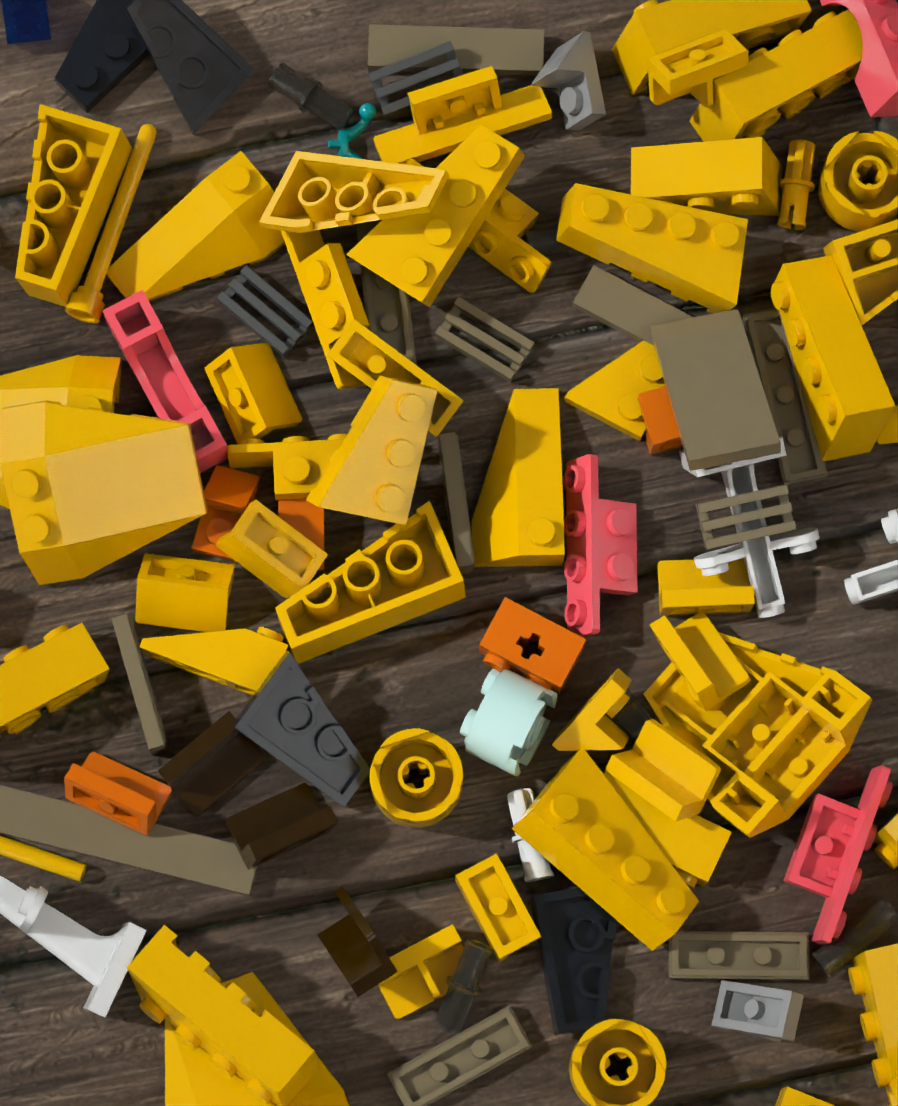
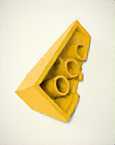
M240 151L201 181L109 267L106 276L125 299L143 290L148 301H152L180 291L184 286L208 277L213 279L225 275V271L248 263L253 265L264 261L285 245L281 230L262 228L259 223L274 194L273 189L245 154Z
M296 151L259 223L262 228L302 233L428 213L432 211L449 174L445 169Z
M559 388L513 390L471 521L475 558L474 567L563 566L565 548Z

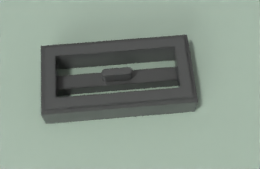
M451 41L368 73L384 115L410 105L408 96L389 102L388 94L450 70L453 71L455 77L464 74ZM446 53L449 61L386 86H383L380 78Z
M245 266L240 271L239 277L237 279L234 278L228 284V289L225 292L222 291L216 297L217 302L285 358L314 326L313 321L248 266ZM247 283L252 285L296 322L299 327L295 330L244 286ZM238 294L289 338L283 343L232 299Z

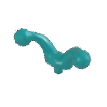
M365 103L361 105L359 109L361 120L349 129L339 130L337 140H328V148L337 149L338 156L363 159L349 148V142L358 137L366 129L371 119L375 117L376 108L373 104Z

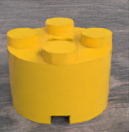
M874 131L873 133L854 132L844 136L833 146L822 170L818 188L819 200L833 221L844 228L860 232L894 221L897 218L898 140L895 137L879 131ZM869 178L873 181V184L868 183L865 185L862 182Z
M420 728L406 729L391 735L380 746L372 760L370 785L373 798L381 812L395 824L411 828H422L442 821L457 806L462 792L463 768L456 749L441 736ZM418 769L420 775H429V777L424 779V787L416 789L413 783L405 784L404 781L410 778V770Z
M609 1019L592 1026L576 1043L570 1058V1079L576 1094L587 1106H648L657 1097L663 1086L667 1061L660 1041L648 1028L630 1020ZM614 1055L618 1061L626 1059L629 1062L630 1066L624 1071L625 1080L621 1081L617 1075L611 1077L607 1075L605 1069L611 1065L609 1056Z

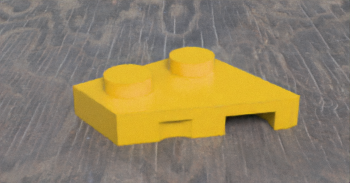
M643 340L569 390L564 402L641 441L647 428L637 400L638 395L665 386L654 345Z

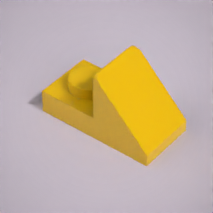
M618 668L558 733L552 746L558 751H578L582 747L585 750L623 749L629 736L612 722L605 713L612 719L628 702L630 697L625 692L632 679Z

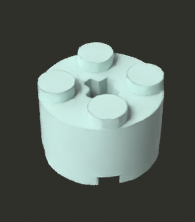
M492 669L488 673L481 689V693L485 697L478 711L471 709L467 713L462 723L460 734L465 736L464 745H466L465 750L467 753L514 776H519L521 771L518 763L526 766L529 764L546 733L550 720L544 718L543 714L546 705L555 709L557 693L508 669H504L502 672Z

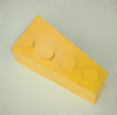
M650 0L634 9L633 16L611 50L631 94L635 95L647 90L646 83L649 80L647 58L723 29L728 30L748 50L798 30L812 10L807 0H669L658 3L657 0Z
M849 9L838 15L834 11L829 12L818 19L812 29L804 33L798 29L788 34L779 42L778 47L770 51L765 47L755 51L749 56V66L713 79V105L704 107L700 103L689 120L703 142L742 139L743 137H761L765 134V130L780 118L781 114L788 120L800 113L801 110L814 100V93H817L820 99L854 79L862 60L863 42L859 24L853 13Z
M39 104L38 121L40 123L37 140H34L32 154L34 166L31 183L28 182L26 196L28 208L26 221L22 225L15 278L28 296L66 307L71 293L76 292L133 148L119 127Z
M481 124L436 167L437 169L447 170L449 177L431 212L381 220L346 255L430 308L523 161L525 154L519 147Z
M575 183L562 198L556 241L607 265L610 263L631 272V276L643 282L651 281L672 291L671 295L686 302L691 300L708 308L707 312L713 314L731 310L737 305L748 219Z
M833 256L782 264L777 278L771 286V298L775 308L779 310L822 461L869 453L893 412L895 403Z
M430 500L416 509L417 513L408 518L406 525L396 523L383 532V536L362 551L360 549L345 559V563L331 573L321 575L275 607L284 636L298 664L466 598L463 577Z
M82 622L70 629L67 624L61 625L43 637L45 642L31 649L27 645L18 647L3 658L4 663L0 665V733L7 730L9 734H18L41 717L39 710L46 707L50 713L55 712L105 682L110 668Z
M583 747L560 767L512 827V830L651 951L675 935L699 903L697 897Z
M163 925L127 966L142 1001L139 1007L155 1022L160 1024L165 1019L177 1028L174 1031L175 1035L190 1049L195 1051L200 1046L212 1055L210 1062L225 1076L231 1078L234 1074H237L248 1083L246 1085L247 1091L262 1104L267 1106L272 1101L277 1106H288L320 1068L315 1050L267 1010H264L258 1016L254 1012L257 1006L246 992L234 982L228 983L226 987L220 984V977L209 966L210 962L197 951L190 957L185 955L178 948L175 940L177 935L167 926Z
M898 943L864 951L852 958L854 967L848 968L852 990L855 995L862 994L866 1013L860 1014L865 1039L867 1042L874 1041L878 1059L872 1060L874 1077L879 1088H886L888 1099V1093L892 1092L889 1084L892 1078L895 1077V1072L898 1069Z

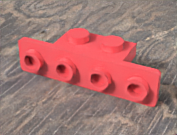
M592 454L568 461L563 478L566 490L564 531L566 533L567 559L564 565V574L567 579V605L564 616L567 629L583 638L600 632V592L619 595L638 593L636 504L599 499L598 456Z
M881 765L871 769L858 808L819 793L815 794L812 798L783 880L826 898L811 939L812 942L820 945L829 944L832 938L837 939L845 926L847 913L842 910L847 895L854 894L861 880L862 869L858 868L862 852L863 850L868 851L871 848L876 837L877 825L873 824L877 809L878 807L883 808L891 794L893 784L888 781L891 768Z

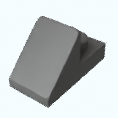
M583 31L558 47L532 82V86L558 88L566 130L580 131L606 115L591 33Z
M721 980L711 1026L774 1042H781L782 1040L794 1042L804 995L788 990Z

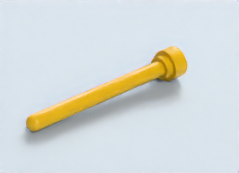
M144 124L139 130L84 285L78 286L77 291L71 293L65 308V312L80 321L93 324L100 321L102 310L105 307V304L102 302L103 294L100 291L157 135V130L152 124Z

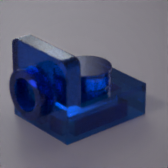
M1 0L7 44L52 39L47 0Z

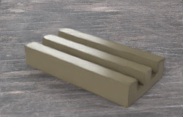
M460 297L457 298L454 307L447 313L443 324L435 332V338L510 383L534 348L535 343ZM462 313L521 350L519 353L459 316ZM454 326L512 361L510 367L505 366L449 331Z
M787 484L695 504L705 549L797 530L795 520L792 517L793 510L788 498ZM775 496L778 497L779 505L709 520L708 511ZM779 514L782 516L783 522L714 538L712 536V529Z

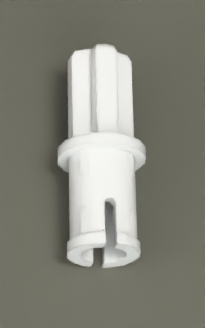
M531 788L514 790L507 795L513 826L535 800L534 791ZM515 832L516 836L512 837V843L518 844L525 882H534L553 877L554 873L551 870L550 862Z

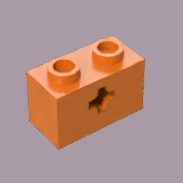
M505 597L479 644V653L485 656L483 662L492 669L500 672L504 669H511L526 677V679L559 695L585 647L586 639ZM531 641L538 644L537 652L541 656L532 654L529 659L523 658V648L519 644L528 646Z

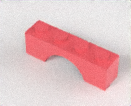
M820 0L822 6L847 7L859 24L862 34L863 52L861 64L854 81L870 117H898L897 1Z
M141 290L102 310L113 336L157 417L190 423L200 473L227 460V444L207 407L198 396L144 291Z

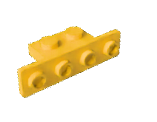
M489 66L409 92L408 97L414 123L377 135L373 140L381 162L405 164L410 159L422 162L454 151L481 124L501 136L550 120L553 116L541 87L530 85L500 95L497 75L493 67Z
M410 159L405 163V165L424 167L414 159ZM504 189L468 247L529 293H534L543 281L551 261L523 241L521 237L534 225L539 213L510 191Z
M281 230L336 387L338 389L367 387L366 384L327 356L353 319L364 327L369 326L341 244L327 243L325 245L320 230L302 233Z
M334 434L329 436L327 440L309 441V438L304 436H291L284 438L282 442L264 443L263 440L256 438L243 439L238 441L237 445L227 446L230 468L273 466L275 500L305 499L311 490L317 487L330 465L328 463L335 450H339L347 434Z

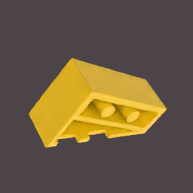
M763 137L631 148V195L721 214L780 215L782 188L779 186V183L782 179V165Z
M898 219L833 240L823 248L825 256H833L861 325H864L898 299Z
M380 375L352 421V428L339 450H335L328 462L330 465L317 487L311 490L306 501L325 509L406 525L437 389Z

